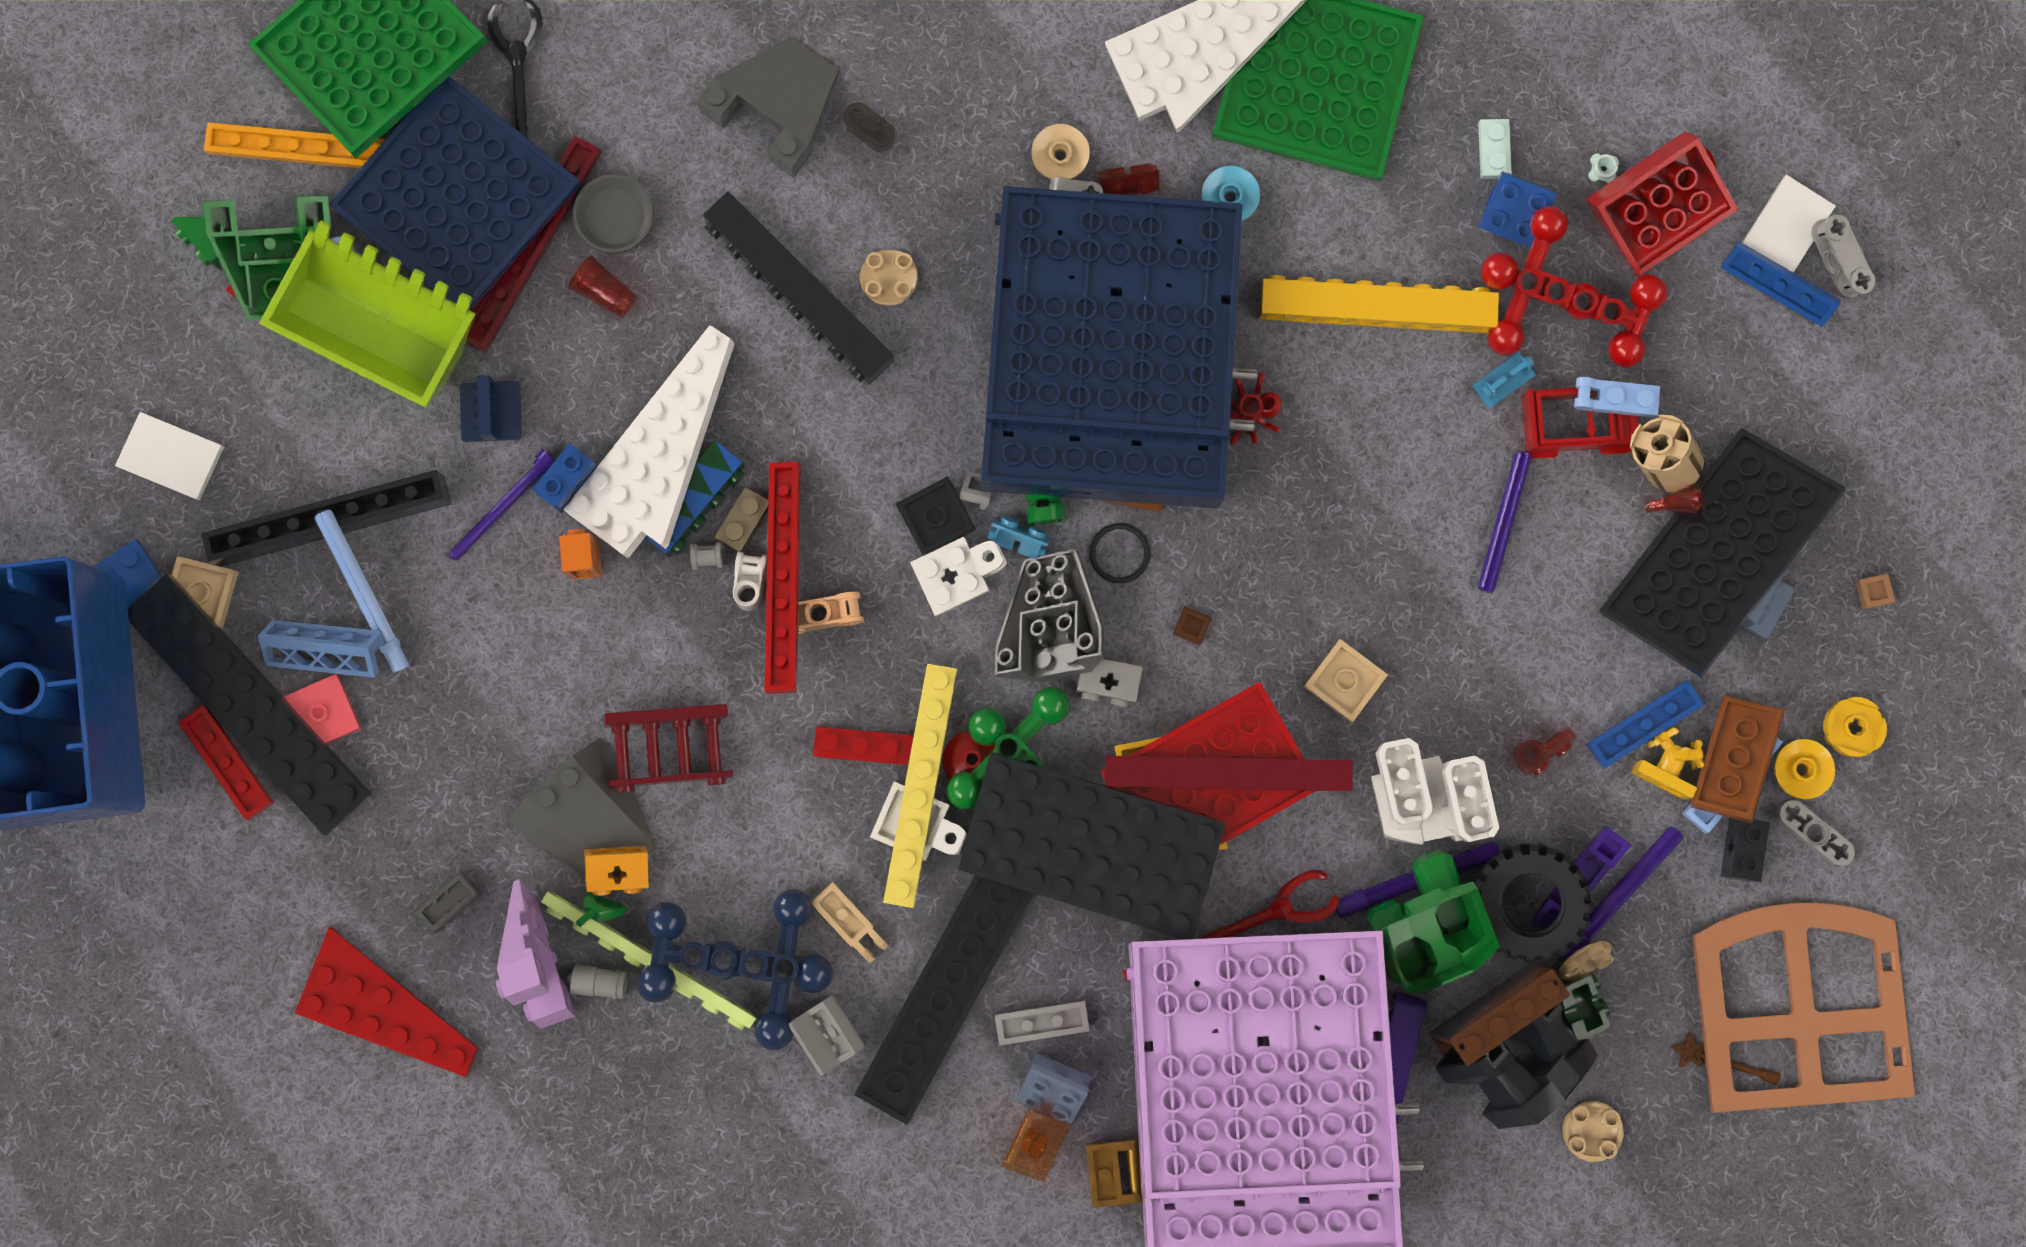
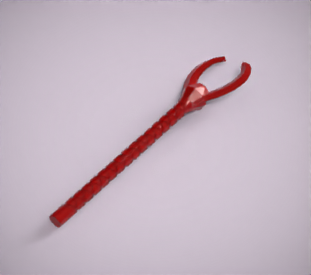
M1321 870L1306 871L1284 884L1273 902L1264 910L1197 939L1229 938L1269 920H1288L1299 923L1321 921L1335 911L1340 898L1334 895L1328 905L1316 911H1294L1288 897L1296 887L1309 879L1327 880V873ZM1127 969L1123 970L1125 979L1129 982L1130 980H1127Z

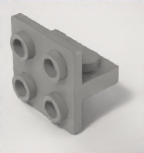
M833 995L828 996L789 1023L791 1031L821 1076L864 1049V1042Z

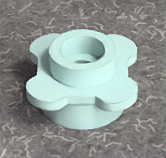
M1598 153L1592 155L1590 158L1592 168L1588 174L1592 182L1601 180L1610 183L1617 178L1615 173L1618 169L1619 160L1616 156L1600 155ZM1604 166L1606 171H1602L1601 167Z

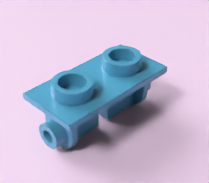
M1517 352L1474 383L1472 387L1490 409L1536 376L1531 368L1534 366V362L1529 356L1523 358L1520 352Z
M1009 516L995 517L991 526L997 529L991 527L987 538L1009 550H1012L1015 541L1021 542L1017 553L1030 558L1045 555L1047 548L1042 547V545L1048 546L1051 537L1046 535L1045 530L1035 526H1030L1029 529L1018 525V521Z

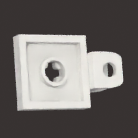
M965 537L910 562L936 617L990 592L984 578L1001 571L1007 565V561L997 543L986 541L970 548ZM994 553L993 561L987 562V555ZM947 569L951 572L957 571L958 576L954 578L955 583L953 585L948 581L943 582L942 577L945 576V570Z
M893 782L870 835L871 838L894 847L905 787L897 782ZM934 799L923 857L924 861L927 860L932 848L946 854L958 855L967 837V833L963 828L945 820L950 805ZM949 834L956 835L957 840L954 844L947 843L946 839Z

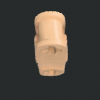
M845 592L830 597L800 601L798 607V634L806 631L863 623L864 617L860 616L858 603L860 592ZM818 607L826 608V617L821 621H814L812 618L813 611Z

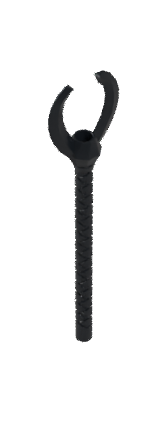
M523 0L524 6L529 9L531 14L530 30L524 42L513 40L508 43L501 33L498 23V15L504 3L503 1H498L488 13L487 27L492 41L511 64L514 81L516 130L528 139L523 70L529 52L539 39L543 23L542 14L533 1Z

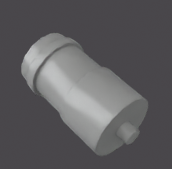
M575 964L572 975L567 976V983H571V995L610 997L613 1000L624 999L628 972L621 969L608 970L599 969V967Z

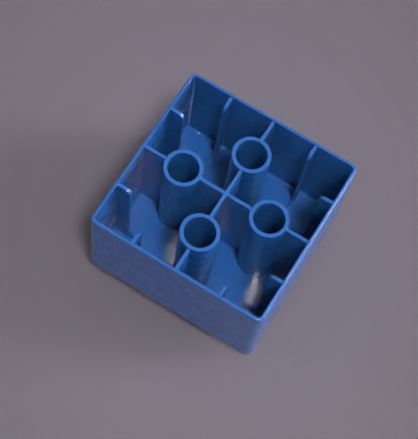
M63 556L0 564V831L141 812L145 808V792L127 593L124 579L115 574Z

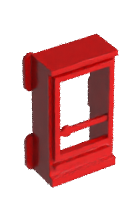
M1576 387L1543 390L1528 389L1521 396L1526 453L1531 455V459L1555 458L1559 451L1599 449L1604 455L1625 454L1631 451L1632 434L1638 427L1637 416L1607 413L1609 436L1594 437L1596 428L1593 426L1592 411H1587L1588 428L1586 431L1589 437L1545 440L1541 400L1578 398V389ZM1590 391V398L1597 397V391Z

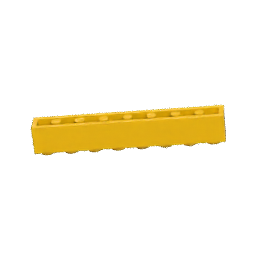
M1271 275L1268 276V279L1263 278L1260 285L1259 320L1488 333L1489 329L1496 327L1498 324L1499 292H1490L1489 288L1484 287L1474 288L1472 291L1461 290L1459 286H1445L1443 289H1432V286L1429 284L1402 287V283L1388 282L1385 283V286L1373 285L1372 281L1367 280L1356 281L1355 284L1344 283L1342 279H1328L1326 282H1316L1312 277L1285 280L1284 276Z

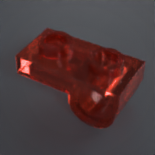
M1567 727L1561 729L1544 744L1537 740L1520 742L1513 750V759L1524 776L1532 773L1537 776L1549 767L1550 764L1547 761L1556 754L1560 757L1572 747L1570 741L1576 735ZM1526 746L1531 747L1535 752V758L1532 762H1528L1523 756V750Z

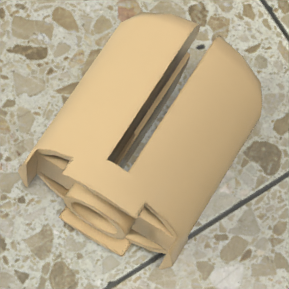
M1658 415L1659 418L1650 420L1643 426L1640 424L1632 434L1630 448L1632 449L1633 458L1653 487L1659 490L1664 488L1666 492L1682 491L1692 486L1700 475L1697 471L1703 470V454L1690 430L1682 420L1672 415Z

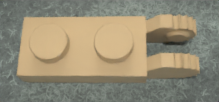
M834 882L811 902L850 947L854 946L869 963L875 958L872 952L859 942L863 936L868 933L874 940V943L883 950L889 946L873 929L874 925Z

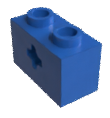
M569 443L532 490L562 513L563 509L598 466Z

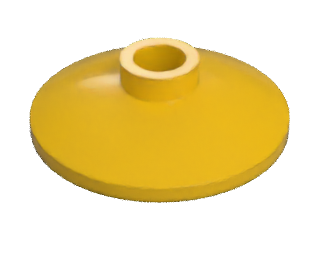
M1799 739L1786 744L1779 751L1775 759L1774 773L1778 784L1787 794L1799 799H1812L1824 794L1832 785L1835 776V764L1831 754L1823 745L1813 740ZM1799 764L1804 765L1806 769L1804 775L1797 773V766Z

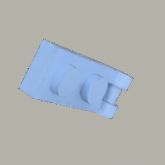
M1590 377L1576 378L1578 398H1575L1574 408L1577 410L1652 418L1658 416L1660 386L1596 380ZM1590 391H1597L1596 400L1590 398Z

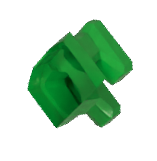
M1439 849L1416 857L1411 866L1421 896L1404 904L1392 899L1371 908L1366 918L1371 931L1383 932L1385 968L1389 978L1393 982L1404 986L1407 994L1434 989L1473 973L1499 947L1478 888L1474 882L1462 885L1452 855ZM1424 959L1426 964L1424 966L1422 973L1420 974L1419 972L1423 967L1421 960Z

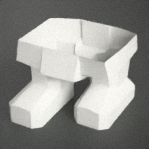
M1410 738L1383 743L1379 746L1376 757L1380 774L1371 776L1384 838L1422 845L1425 841L1451 836V839L1454 841L1464 840L1465 842L1495 836L1499 830V824L1483 760L1477 756L1451 760L1446 763H1442L1439 756L1421 759L1418 744Z

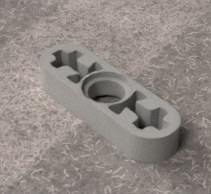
M1790 800L1779 804L1776 809L1778 822L1828 863L1834 866H1844L1854 859L1855 850L1853 845L1801 802ZM1795 807L1796 811L1794 814L1800 820H1806L1807 817L1809 820L1803 824L1795 819L1787 820L1788 813L1785 810L1786 808L1792 809ZM1813 824L1819 826L1822 830V837L1817 842L1810 840L1807 834L1808 828ZM1828 841L1834 847L1843 846L1842 853L1845 857L1835 859V850L1830 846H1825L1824 849L1821 847Z

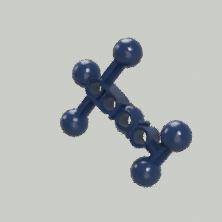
M788 889L781 892L776 898L773 905L774 915L777 921L781 923L777 953L763 951L745 953V949H739L733 943L727 941H718L712 945L705 944V947L697 942H689L684 946L672 944L673 939L679 937L685 929L686 915L680 906L672 902H661L655 905L649 911L647 917V927L655 938L651 963L644 967L637 979V989L640 995L645 1000L653 1003L663 1002L671 997L676 988V976L673 970L669 968V963L680 964V966L689 971L701 968V972H707L712 978L717 980L741 977L742 974L748 979L772 982L768 1012L763 1014L757 1021L755 1036L758 1043L768 1050H780L786 1047L793 1037V1032L789 1027V1023L792 1021L786 1015L791 981L795 979L798 986L806 992L819 993L829 986L833 978V968L824 956L809 954L801 958L798 963L794 959L799 926L807 922L812 912V904L809 897L803 891ZM688 948H696L700 952L701 959L698 964L690 965L685 961L684 953ZM719 952H725L731 958V964L727 969H720L715 964V957ZM750 956L757 957L761 962V969L756 974L748 972L745 967L746 960ZM779 961H787L791 966V973L787 978L777 975L776 965Z

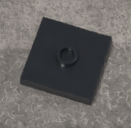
M948 476L896 503L923 556L976 530Z

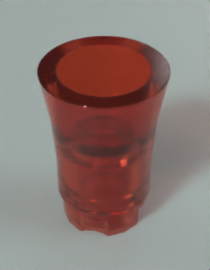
M593 255L589 256L579 266L568 285V289L588 298L607 312L616 314L620 318L627 314L637 299V296L629 290V287L604 268Z

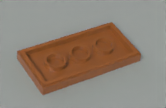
M1727 695L1723 696L1705 755L1704 767L1701 768L1696 785L1697 790L1691 801V808L1748 823L1753 822L1785 709Z

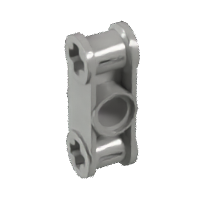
M1836 214L1828 219L1817 221L1811 230L1812 239L1815 241L1823 258V263L1834 281L1837 292L1844 298H1853L1858 294H1866L1873 290L1875 276L1865 259L1863 249L1857 242L1847 218Z

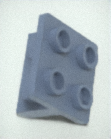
M1785 572L1782 573L1742 625L1743 628L1762 639L1769 638L1794 592L1793 587L1781 581Z
M1035 1053L1016 1100L1024 1103L1031 1109H1037L1051 1115L1058 1121L1072 1124L1088 1095V1086L1092 1077Z

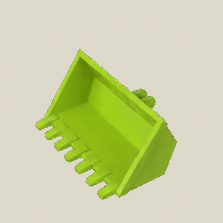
M320 221L316 231L310 229L259 324L426 408L431 400L441 392L463 353L470 327L476 313L469 310L472 297L461 293L457 303L446 298L449 288L447 284L438 281L434 291L423 287L424 272L414 269L410 279L399 274L402 264L400 260L391 257L387 267H384L376 262L377 248L367 245L363 255L352 250L355 240L353 236L343 233L340 242L337 243L329 238L330 224Z

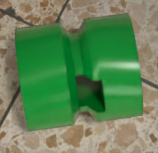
M1025 495V500L1030 502V505L1026 508L1028 525L1034 526L1035 522H1038V524H1050L1056 522V520H1058V523L1065 522V507L1063 503L1059 502V499L1062 497ZM1049 502V506L1040 507V503Z

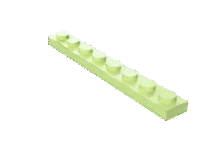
M554 892L546 893L541 903L548 906L546 909L547 913L560 920L563 917L568 918L574 922L571 927L586 936L589 932L599 937L598 943L606 949L614 951L617 948L624 952L625 956L623 958L637 967L641 963L645 966L650 965L652 956L650 950L602 921L590 919L581 927L578 926L576 920L583 916L585 911ZM669 963V968L673 970L676 976L677 987L675 990L690 999L695 995L703 1000L702 1007L714 1014H717L719 1011L729 1016L727 1021L740 1030H743L745 1026L749 1029L754 1026L758 1019L757 1015Z

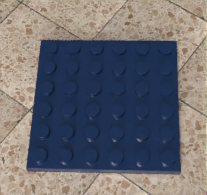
M449 76L410 111L329 203V206L387 254L402 262L401 265L412 273L414 269H418L424 272L425 278L423 283L433 291L436 283L441 281L449 286L446 295L447 299L457 303L461 293L471 296L472 301L469 310L472 311L579 188L581 182Z

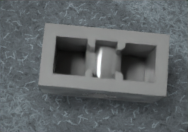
M1102 659L1092 672L1079 674L1076 693H1081V699L1099 702V698L1111 700L1110 705L1128 708L1129 703H1136L1143 667ZM1107 675L1112 676V681L1117 683V686H1112L1110 690H1106L1105 684L1100 683V679L1105 680Z

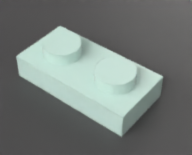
M1481 119L1478 122L1481 179H1497L1502 171L1512 174L1509 119Z

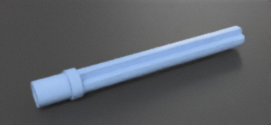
M326 510L317 514L315 520L371 630L382 631L384 642L379 647L380 652L384 654L393 673L406 668L410 664L400 647L401 643L398 637H395L332 511Z

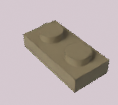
M745 487L714 538L735 551L742 552L768 510V500Z

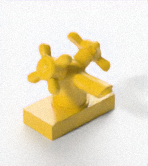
M1674 727L1661 732L1647 743L1649 748L1661 745L1664 749V753L1657 766L1645 760L1636 761L1630 773L1683 800L1692 799L1697 787L1681 780L1679 775L1685 761H1691V770L1704 767L1703 742L1701 740L1689 742V748H1682L1674 744L1670 737L1679 732Z

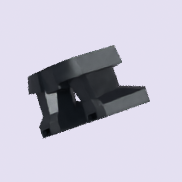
M1559 1003L1507 1039L1525 1042L1533 1055L1519 1060L1508 1046L1502 1042L1481 1058L1466 1066L1453 1047L1436 1065V1071L1446 1083L1478 1084L1489 1099V1103L1482 1114L1498 1129L1539 1124L1568 1098L1590 1070L1598 1055L1590 1039L1578 1040L1561 1020L1562 1004ZM1460 1044L1459 1048L1463 1049V1044Z

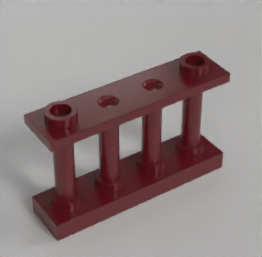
M727 704L605 713L603 716L604 728H611V732L615 733L618 780H610L608 782L609 789L616 788V793L635 792L634 786L704 780L708 781V786L726 784V779L733 777V770L722 771L718 725L721 724V719L728 717ZM691 721H703V726H706L710 772L692 774L688 727L691 726ZM672 723L673 728H676L680 775L661 776L658 729H661L660 724ZM642 725V730H645L649 777L631 779L627 732L630 731V726Z

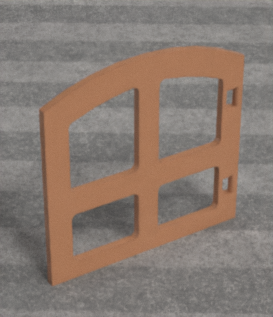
M1786 903L1764 906L1735 914L1717 921L1692 935L1710 1109L1712 1113L1915 1097L1895 920L1871 911L1845 905ZM1809 928L1845 932L1868 938L1873 942L1880 1001L1877 1007L1816 1011L1806 934ZM1780 930L1784 940L1791 1005L1790 1012L1782 1015L1728 1018L1725 1012L1720 952L1746 939ZM1890 952L1892 971H1883L1881 953ZM1881 1031L1883 1033L1888 1072L1885 1080L1825 1084L1823 1082L1818 1043L1820 1036ZM1792 1038L1794 1040L1799 1078L1797 1086L1749 1091H1736L1734 1089L1729 1050L1732 1042ZM1892 1048H1901L1902 1065H1894Z

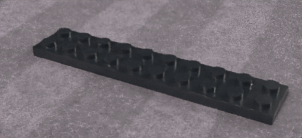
M165 573L128 607L130 624L323 835L329 834L371 795L369 790L328 745L322 741L223 630L217 626L213 619L171 573Z
M977 875L974 876L854 1094L856 1097L908 1125L1034 893Z

